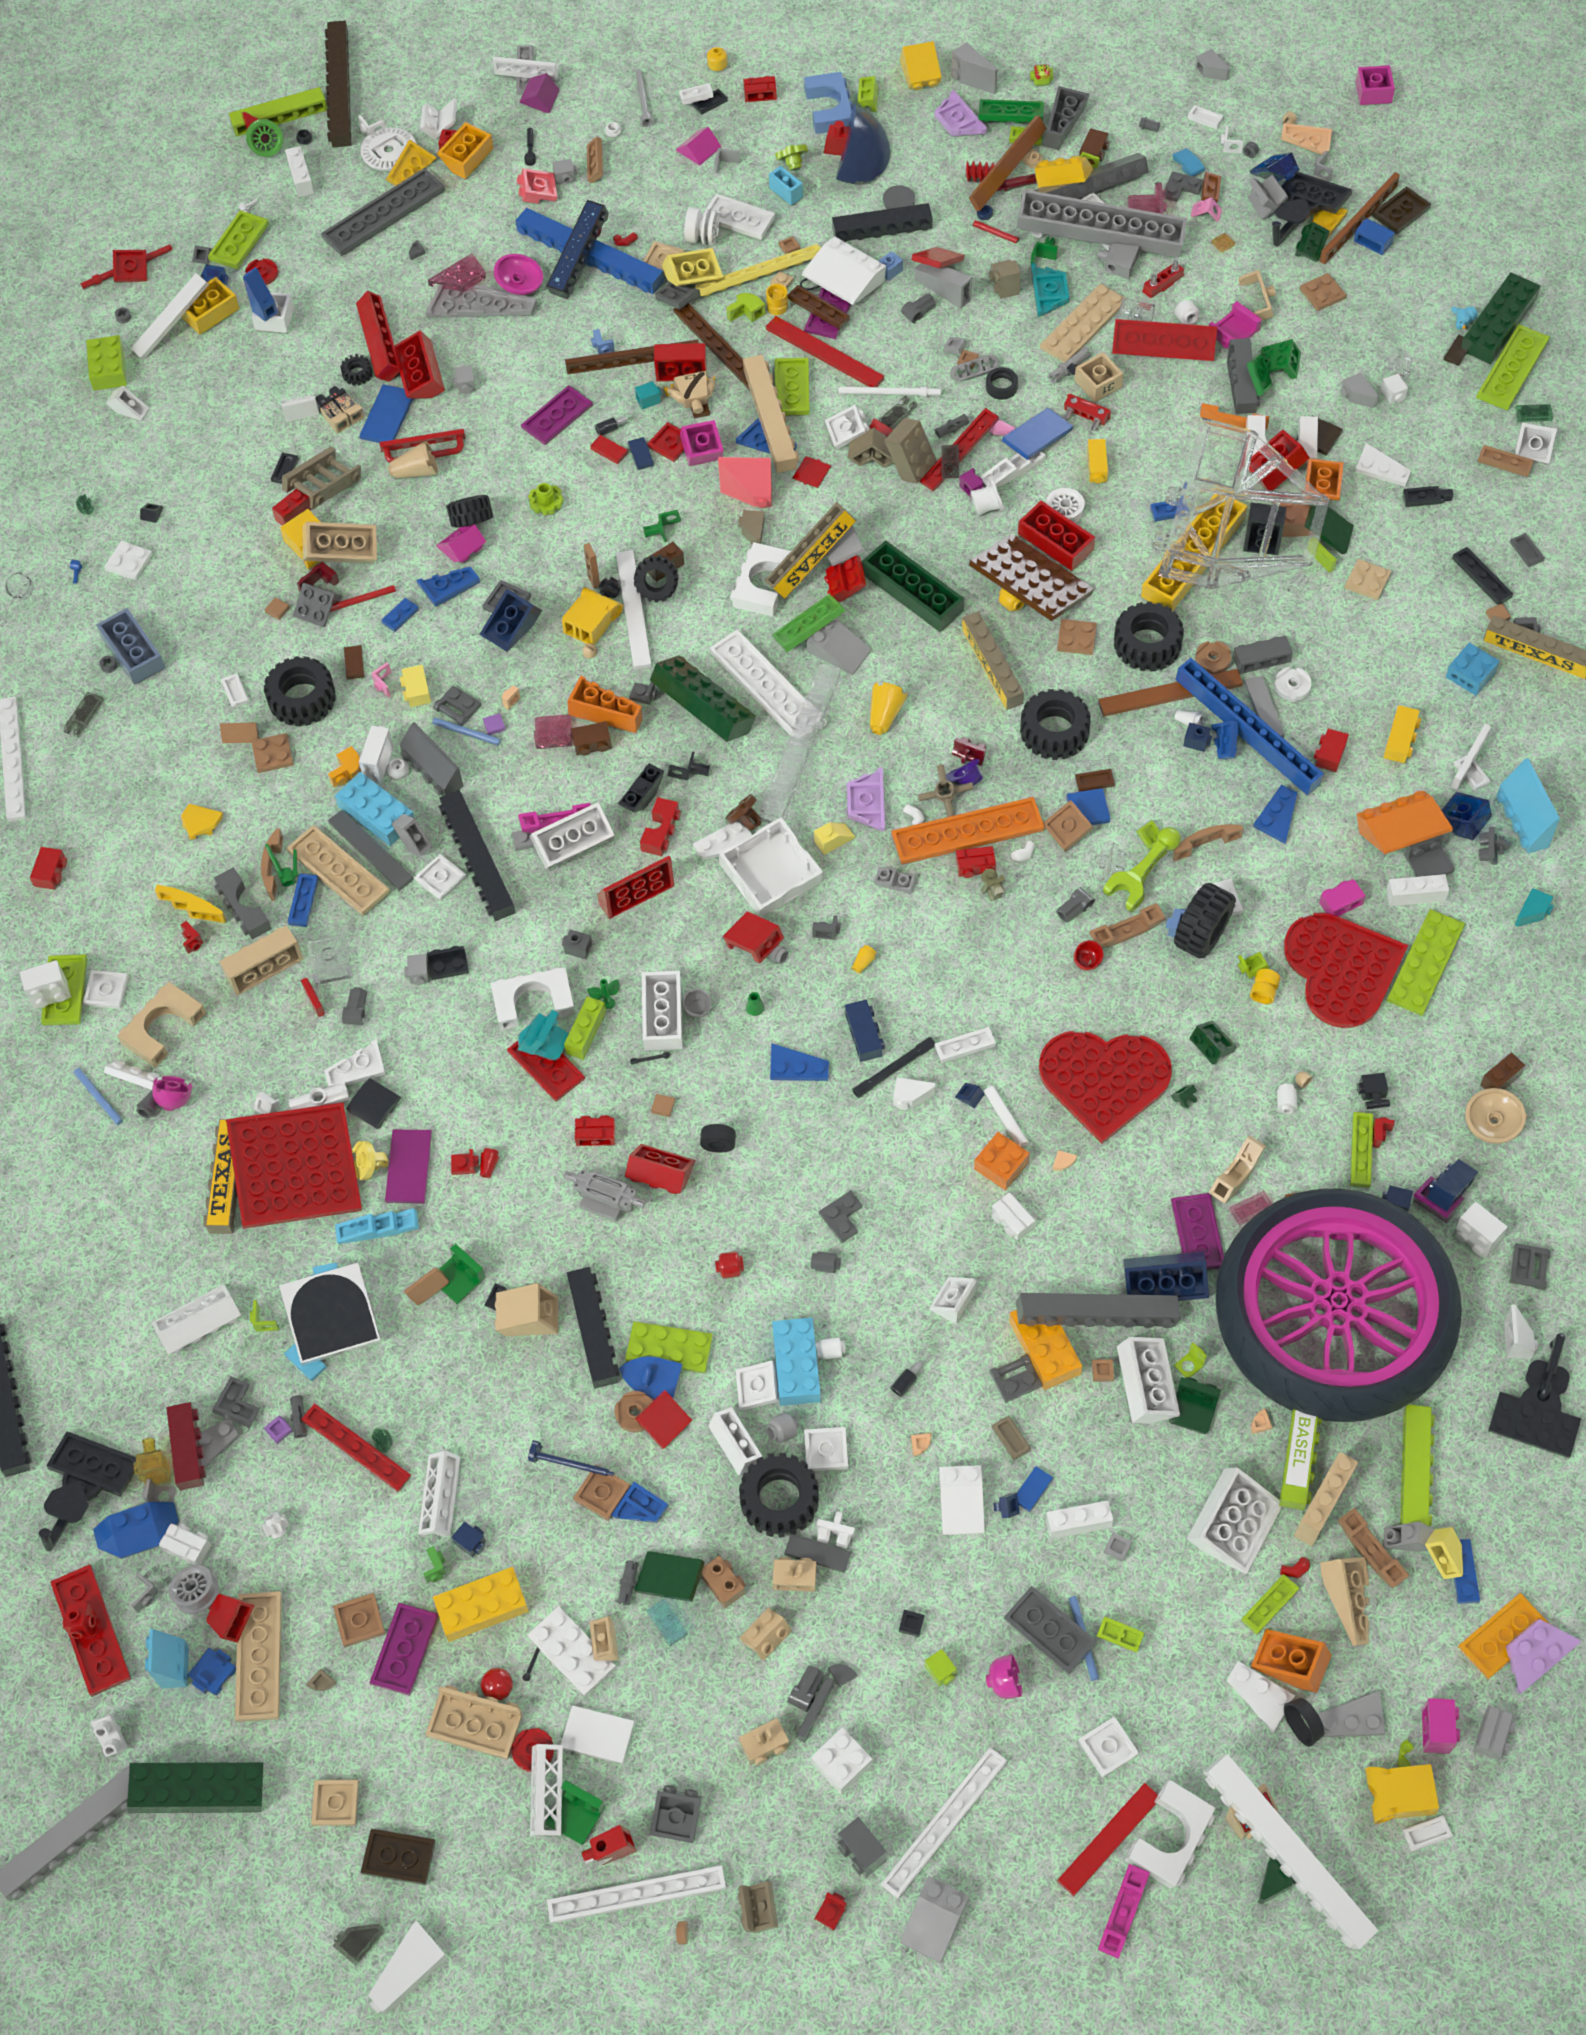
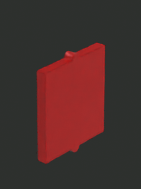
M805 456L792 479L800 481L804 485L808 484L818 488L831 465L821 462L820 459L816 460Z

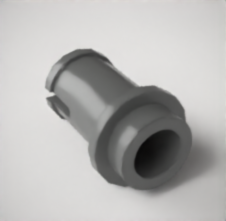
M1145 116V118H1141L1139 127L1142 130L1145 128L1158 132L1161 122L1147 119Z

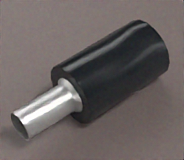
M626 416L617 420L612 417L598 422L594 427L598 436L605 435L617 430L618 425L628 422Z
M917 1361L910 1370L905 1369L891 1385L890 1389L892 1392L902 1397L916 1381L917 1377L915 1374L923 1366L922 1363Z

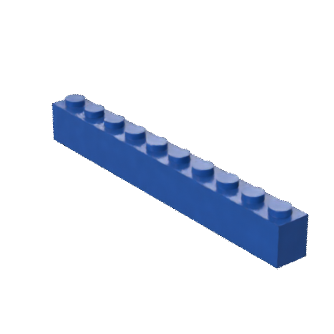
M527 207L515 220L517 231L521 235H527L534 241H540L549 248L559 250L560 253H562L573 230ZM598 240L595 241V247L588 256V266L598 268L603 273L613 275L614 278L621 279L630 286H636L643 292L654 294L664 282L663 270Z
M1190 658L1178 667L1175 680L1223 722L1237 721L1238 735L1308 796L1320 786L1324 773L1195 660Z

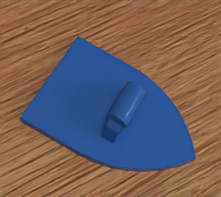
M647 1356L633 1359L619 1367V1370L626 1383L633 1390L643 1392L652 1399H655L663 1390H666L674 1398L683 1364Z

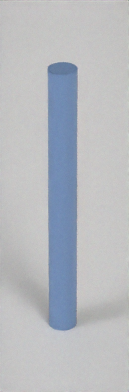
M435 717L432 721L434 725L497 746L501 742L499 738Z
M80 1068L75 1069L73 1073L116 1125L123 1122L122 1118Z
M1077 1596L1070 1597L1069 1603L1074 1621L1086 1631ZM1090 1650L1085 1656L1091 1681L1099 1680L1092 1650Z

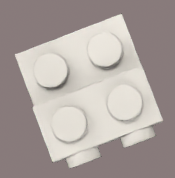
M856 405L825 420L836 449L849 444L850 441L870 430L867 422L864 423L863 421L866 419L862 409L858 410Z

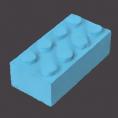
M361 772L335 795L340 809L389 846L400 838L392 823L402 814L414 818L412 810Z
M813 1318L772 1321L780 1406L821 1402Z

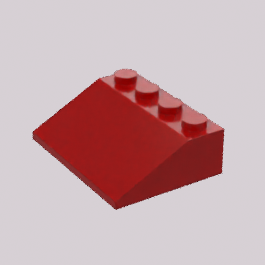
M667 856L602 889L597 894L598 903L608 919L674 887L671 857Z

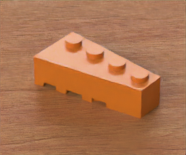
M581 675L567 700L568 714L570 716L596 723L607 721V726L633 733L637 732L642 722L641 705L623 696L618 697L614 695L613 691L609 689L606 691L599 687V684L591 683Z

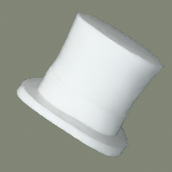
M992 480V485L971 491L972 502L978 516L999 509L1000 512L1005 511L995 480Z

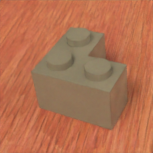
M1006 260L991 264V271L988 274L990 281L994 282L995 294L998 293L1000 299L1019 295L1021 272L1016 260Z
M875 428L849 442L848 459L858 466H862L871 460L882 467H887L894 463L884 441L887 437Z

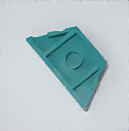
M1031 263L1037 317L1069 303L1066 272L1056 271L1049 267L1042 269L1036 267L1035 263Z

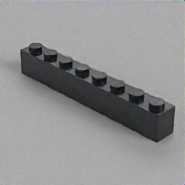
M457 790L439 797L441 805L438 808L442 816L446 815V826L448 830L452 829L453 831L451 835L454 843H459L460 848H458L462 859L466 858L465 866L468 873H473L471 878L475 888L479 886L480 891L478 894L481 901H486L487 906H485L488 916H493L494 921H498L515 914L514 904L461 791Z
M0 1322V1469L5 1477L30 1471L29 1464L32 1463V1457L30 1452L26 1451V1445L29 1442L27 1434L23 1433L22 1426H25L23 1415L19 1414L18 1409L22 1405L19 1396H16L15 1390L18 1389L16 1378L12 1377V1371H15L12 1359L9 1360L8 1353H11L10 1344L5 1340V1335H8L5 1323L2 1324Z

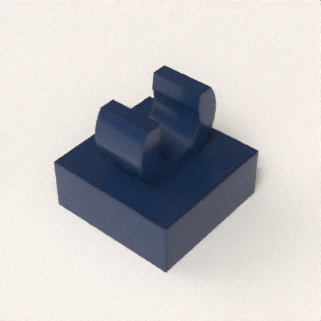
M1017 1493L999 1497V1502L993 1503L994 1511H1001L1002 1518H1011L1020 1514Z

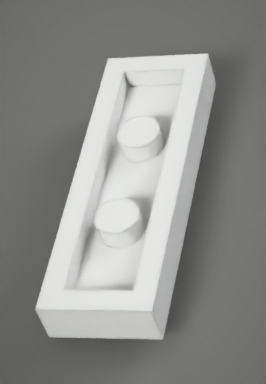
M987 1027L936 1043L935 1050L940 1062L944 1063L995 1047L996 1042L990 1028Z
M113 1061L106 1065L104 1070L106 1074L151 1090L155 1078H158L157 1081L162 1080V1077H159L157 1073L142 1071L141 1068L125 1065L122 1061Z

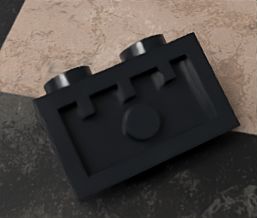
M452 946L448 949H435L427 952L432 980L469 973L464 946Z

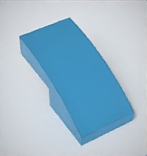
M1187 148L1172 154L1173 160L1182 165V170L1189 176L1205 171L1201 161Z

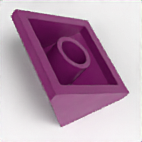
M547 73L529 79L519 103L545 113H550L560 89Z
M1430 1176L1414 1193L1413 1201L1445 1223H1448L1463 1202L1464 1197L1461 1196L1448 1211H1445L1427 1199L1430 1193L1428 1187L1435 1179Z

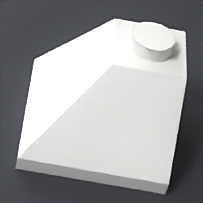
M1511 1305L1504 1319L1507 1358L1532 1359L1534 1353L1538 1350V1342L1534 1340V1332L1516 1305Z

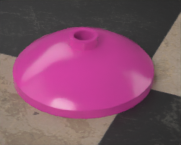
M507 254L499 258L495 263L494 278L504 290L517 295H527L540 288L543 281V272L539 264L532 258L522 254Z

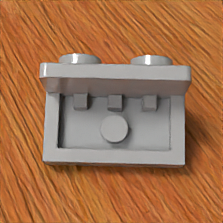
M1273 175L1263 183L1255 178L1249 182L1253 187L1251 189L1253 193L1248 196V199L1263 220L1288 199L1287 194Z

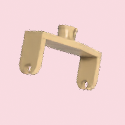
M1259 270L1241 276L1238 279L1240 286L1259 281L1267 308L1253 313L1262 320L1274 317L1269 302V297L1276 296L1274 286L1271 285L1265 288Z

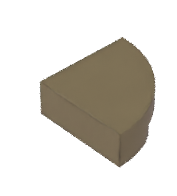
M320 1669L306 1685L316 1691H325L335 1686L337 1682Z

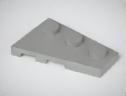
M226 1419L201 1432L202 1439L199 1440V1445L203 1447L204 1458L201 1459L202 1466L204 1465L205 1468L209 1466L212 1460L223 1453L239 1438L231 1420Z
M1380 1690L1318 1714L1324 1726L1323 1737L1379 1736L1385 1734Z

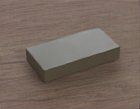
M1010 1416L991 1426L1013 1461L1031 1451L1030 1446Z

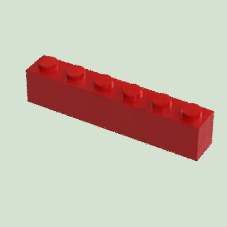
M367 290L356 302L375 376L380 380L390 382L401 371L381 296Z

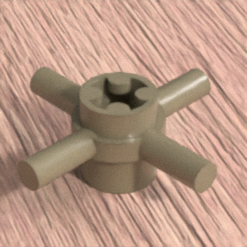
M941 764L937 766L940 781L937 783L935 791L918 794L919 801L937 798L945 804L947 817L954 816L952 801L957 793L973 790V784L970 782L955 786L947 780L944 765ZM947 787L948 791H951V793L949 795L946 794L942 796L941 793L944 792L943 788Z

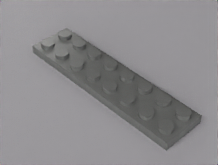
M423 168L322 232L321 236L342 256L445 191V187L426 168Z

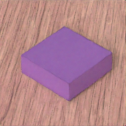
M500 713L482 718L488 735L506 730Z
M280 1415L263 1428L276 1444L293 1432V1429Z

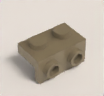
M767 1881L752 1886H739L738 1901L741 1905V1923L744 1930L750 1933H759L778 1928L772 1882Z

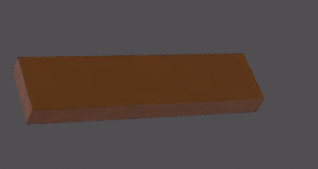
M799 285L787 295L790 301L839 330L850 320L848 314Z

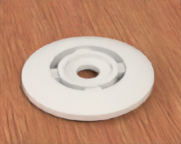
M389 127L379 129L364 139L361 145V156L363 161L371 168L380 171H391L409 139L414 143L416 141L409 132L400 128ZM386 147H392L393 151L385 152L384 149Z

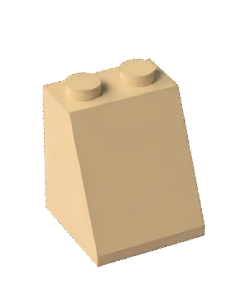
M539 1283L496 1293L495 1328L502 1335L558 1334V1296Z

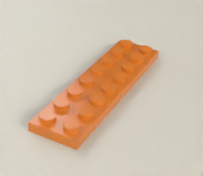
M1034 797L891 830V835L900 863L903 865L953 853L956 850L970 849L1044 831V824Z

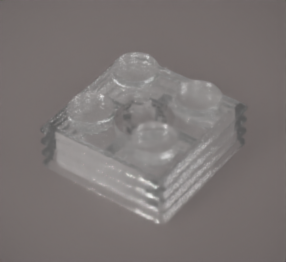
M1123 298L1117 319L1152 322L1155 304Z

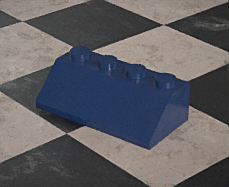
M1204 1252L1123 1259L1127 1295L1178 1296V1301L1209 1298Z

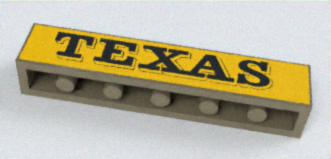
M836 502L764 581L785 600L857 520Z
M980 612L962 617V630L1006 710L1022 705L1024 692Z
M1492 616L1483 641L1586 679V650Z
M219 1119V1126L215 1128L217 1141L216 1144H213V1155L215 1156L214 1161L210 1165L212 1179L208 1181V1190L210 1191L209 1197L206 1198V1209L208 1210L207 1215H204L203 1225L207 1228L209 1234H233L237 1190L226 1119Z

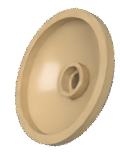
M1490 1088L1476 1093L1469 1100L1466 1106L1465 1120L1469 1130L1480 1140L1492 1144H1502L1515 1139L1522 1132L1526 1121V1112L1523 1104L1514 1094L1503 1089ZM1495 1119L1497 1123L1494 1124L1490 1120Z

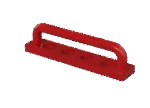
M464 429L383 441L379 442L381 452H384L385 459L390 463L398 458L392 457L391 451L416 447L425 441L430 445L457 440L455 448L431 451L432 456H435V458L456 455L463 450V439H466Z

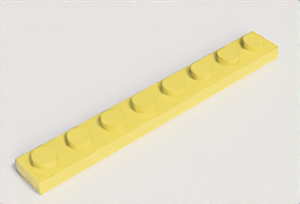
M814 244L723 275L722 279L696 284L695 289L700 291V296H709L712 292L724 291L730 286H739L745 281L756 280L759 276H768L773 274L774 271L786 270L792 265H801L804 261L812 260L821 247L818 244Z

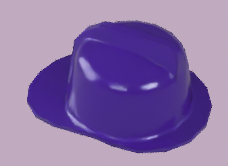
M979 759L972 760L966 765L952 770L946 774L947 780L950 782L954 781L957 785L972 782L973 786L983 779L977 766Z

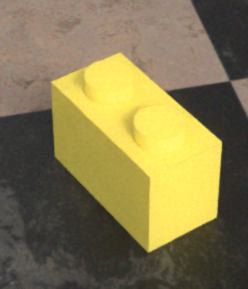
M423 665L401 669L403 674L400 677L401 686L406 688V691H403L405 702L409 701L410 707L431 703Z

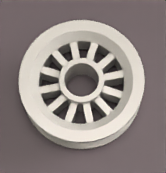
M1056 489L1048 495L1046 504L1074 523L1079 521L1085 505L1084 498L1074 489Z

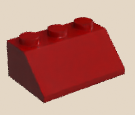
M1282 429L1243 465L1257 482L1271 493L1310 457L1303 446Z
M640 1144L629 1155L625 1177L629 1178L632 1182H643L649 1184L652 1188H662L671 1194H680L687 1185L696 1160Z

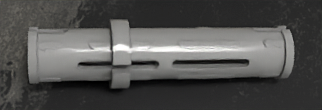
M1084 347L1065 363L1059 364L1058 368L1048 375L1049 379L1054 377L1050 381L1056 383L1063 376H1067L1070 373L1067 367L1071 363L1079 365L1091 356L1090 351L1084 354L1089 349Z

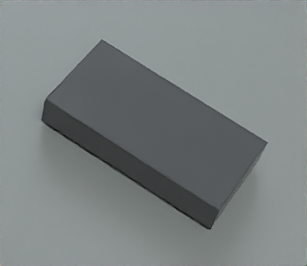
M1526 533L1510 539L1511 545L1528 567L1544 561V556Z

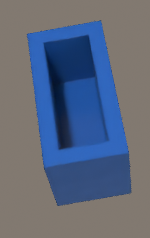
M1366 218L1357 228L1354 242L1383 255L1393 243L1395 232Z

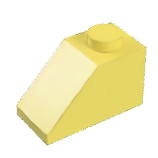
M829 822L814 830V842L824 855L855 838L845 823Z
M1453 1527L1435 1529L1426 1541L1425 1546L1443 1579L1462 1577V1544Z

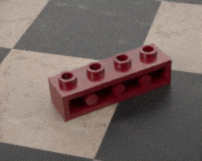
M191 1402L168 1406L166 1410L175 1484L180 1491L204 1486V1478L207 1477V1473L201 1461L204 1458L203 1447L199 1445V1440L202 1439L201 1429L197 1427V1421L200 1420L199 1411L197 1408H194Z

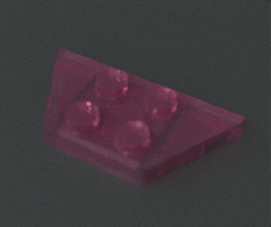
M471 253L428 279V285L433 287L434 284L443 285V289L464 292L485 279L486 272Z

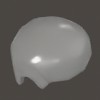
M688 990L683 997V1008L691 1017H703L709 1013L712 1007L710 996L703 990Z

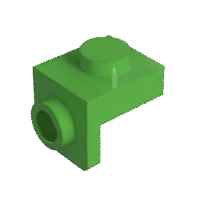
M432 1546L426 1549L434 1566L433 1569L423 1573L427 1583L430 1581L432 1583L437 1582L446 1574L442 1565L446 1562L442 1552H436L435 1547Z

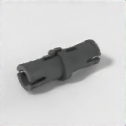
M962 414L953 420L950 419L946 424L934 430L935 434L940 439L951 432L955 433L960 427L969 424V419L966 414ZM957 423V425L947 429V427Z
M292 1396L290 1398L292 1410L290 1420L293 1421L294 1438H303L307 1436L306 1424L301 1420L306 1414L304 1412L303 1396Z
M626 1560L623 1578L619 1582L621 1587L617 1603L621 1604L623 1602V1605H630L633 1587H636L637 1583L635 1578L639 1563Z

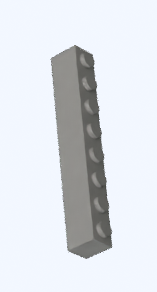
M129 1766L0 1869V1891L10 1902L13 1899H20L29 1886H34L41 1882L45 1873L49 1870L57 1869L62 1864L61 1860L67 1855H74L80 1849V1845L83 1842L94 1839L98 1835V1830L104 1825H111L120 1812L127 1811Z

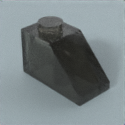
M380 1924L348 1927L345 1931L338 1933L334 1939L333 1947L356 1967L384 1933L385 1929Z

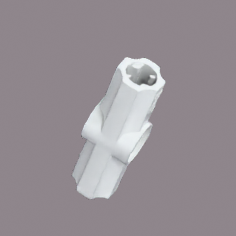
M345 1083L326 1089L314 1088L309 1094L289 1099V1105L291 1110L340 1103L350 1100Z

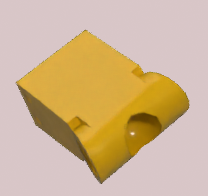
M309 509L280 527L283 541L302 560V526L305 522H320ZM304 561L308 571L322 562Z
M584 587L580 597L562 617L563 633L586 644L591 643L595 645L611 621L620 616L624 606L613 599Z
M1431 1764L1391 1769L1381 1767L1365 1768L1367 1785L1374 1797L1371 1808L1375 1825L1394 1818L1436 1815L1438 1812L1439 1804Z

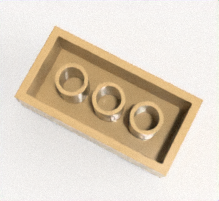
M305 522L302 526L303 561L374 563L377 560L376 525Z
M287 925L282 928H277L273 933L259 938L251 945L244 946L240 951L226 956L219 963L226 980L238 996L303 960L295 937Z

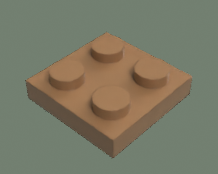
M1329 273L1300 285V291L1317 311L1346 299L1347 296Z
M1061 619L1057 651L1093 655L1097 623Z
M287 733L251 741L258 773L294 765Z
M1071 800L1043 822L1044 827L1065 852L1094 829Z
M590 1472L573 1497V1501L609 1521L612 1513L631 1485L615 1475L604 1476Z
M374 1593L333 1606L344 1648L385 1635Z

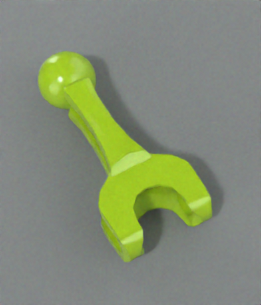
M1172 827L1161 829L1157 835L1156 843L1145 858L1130 871L1114 873L1104 885L1103 893L1111 896L1119 890L1128 891L1130 895L1125 904L1126 909L1129 912H1134L1144 901L1143 884L1147 876L1160 859L1167 854V851H1172L1179 846L1181 842L1180 833Z

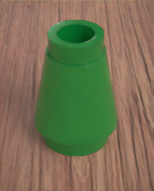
M752 992L748 996L746 1011L752 1016H758L763 1013L765 1006L760 995L757 992Z

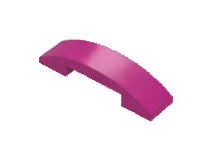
M591 804L572 805V810L537 815L536 811L518 814L522 832L534 833L591 806Z
M1131 1864L1128 1865L1098 1951L1119 1959L1150 1872Z

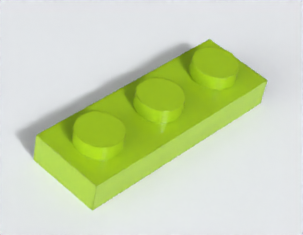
M1283 1574L1242 1617L1241 1622L1258 1635L1300 1588Z

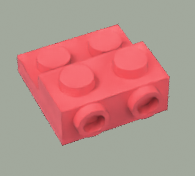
M522 169L521 174L517 177V184L520 185L519 197H522L523 202L538 204L540 199L556 201L557 191L554 173Z

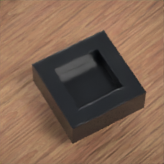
M904 1610L899 1632L920 1637L925 1615Z

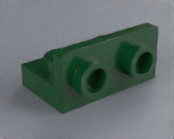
M1315 222L1304 226L1301 231L1302 237L1296 245L1295 256L1303 255L1312 261H1319L1321 251L1325 246L1330 231Z
M1213 1020L1197 1025L1189 1038L1212 1065L1216 1064L1220 1057L1234 1053L1237 1048Z

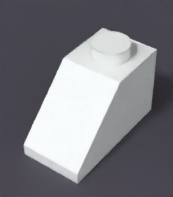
M124 386L113 391L106 402L118 414L140 421L149 409L147 405Z
M897 1077L893 1106L900 1110L915 1108L935 1095V1083Z

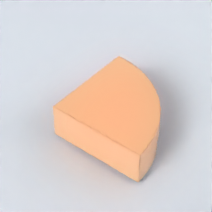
M1058 1150L1052 1170L1061 1171L1072 1166L1077 1159V1155Z
M1266 1408L1259 1411L1253 1418L1251 1425L1252 1434L1272 1429Z
M932 1433L911 1435L913 1457L921 1455L923 1451L925 1452L929 1448Z

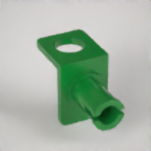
M1050 236L1046 237L1044 243L1036 241L1031 254L1030 266L1031 263L1035 262L1036 257L1056 261L1058 246L1054 245L1055 239L1051 237L1050 241Z
M678 510L658 514V524L643 527L645 537L661 534L664 542H667L665 525L681 522ZM670 515L676 516V518L673 520L667 519V517Z

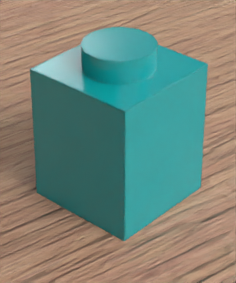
M654 381L634 387L636 400L642 410L661 403L660 397L662 392L659 386L656 387Z

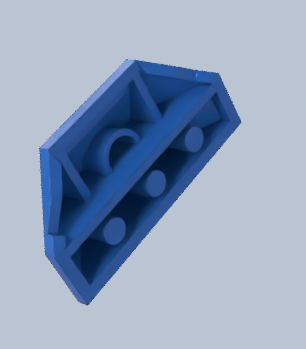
M147 1502L107 1516L93 1529L97 1548L123 1559L158 1547L170 1524L177 1525L179 1519L174 1502Z

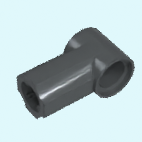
M930 293L925 294L913 303L909 301L904 304L901 313L915 324V321L921 320L924 313L936 306V301Z
M1079 887L1072 893L1070 899L1057 909L1056 913L1060 919L1068 923L1081 911L1086 912V908L1092 907L1095 899L1082 887Z
M360 987L350 989L347 1007H344L342 1013L343 1024L363 1025L362 1018H365L366 990Z
M808 1665L799 1684L795 1685L787 1702L808 1712L810 1709L808 1706L810 1702L813 1703L815 1693L825 1674L820 1669Z

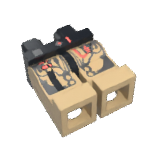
M334 386L330 388L328 397L320 394L315 398L319 412L337 434L350 427V424L353 425L364 419L362 407L352 400L344 388L339 389ZM358 414L357 418L352 419V416ZM344 423L342 427H338V424Z

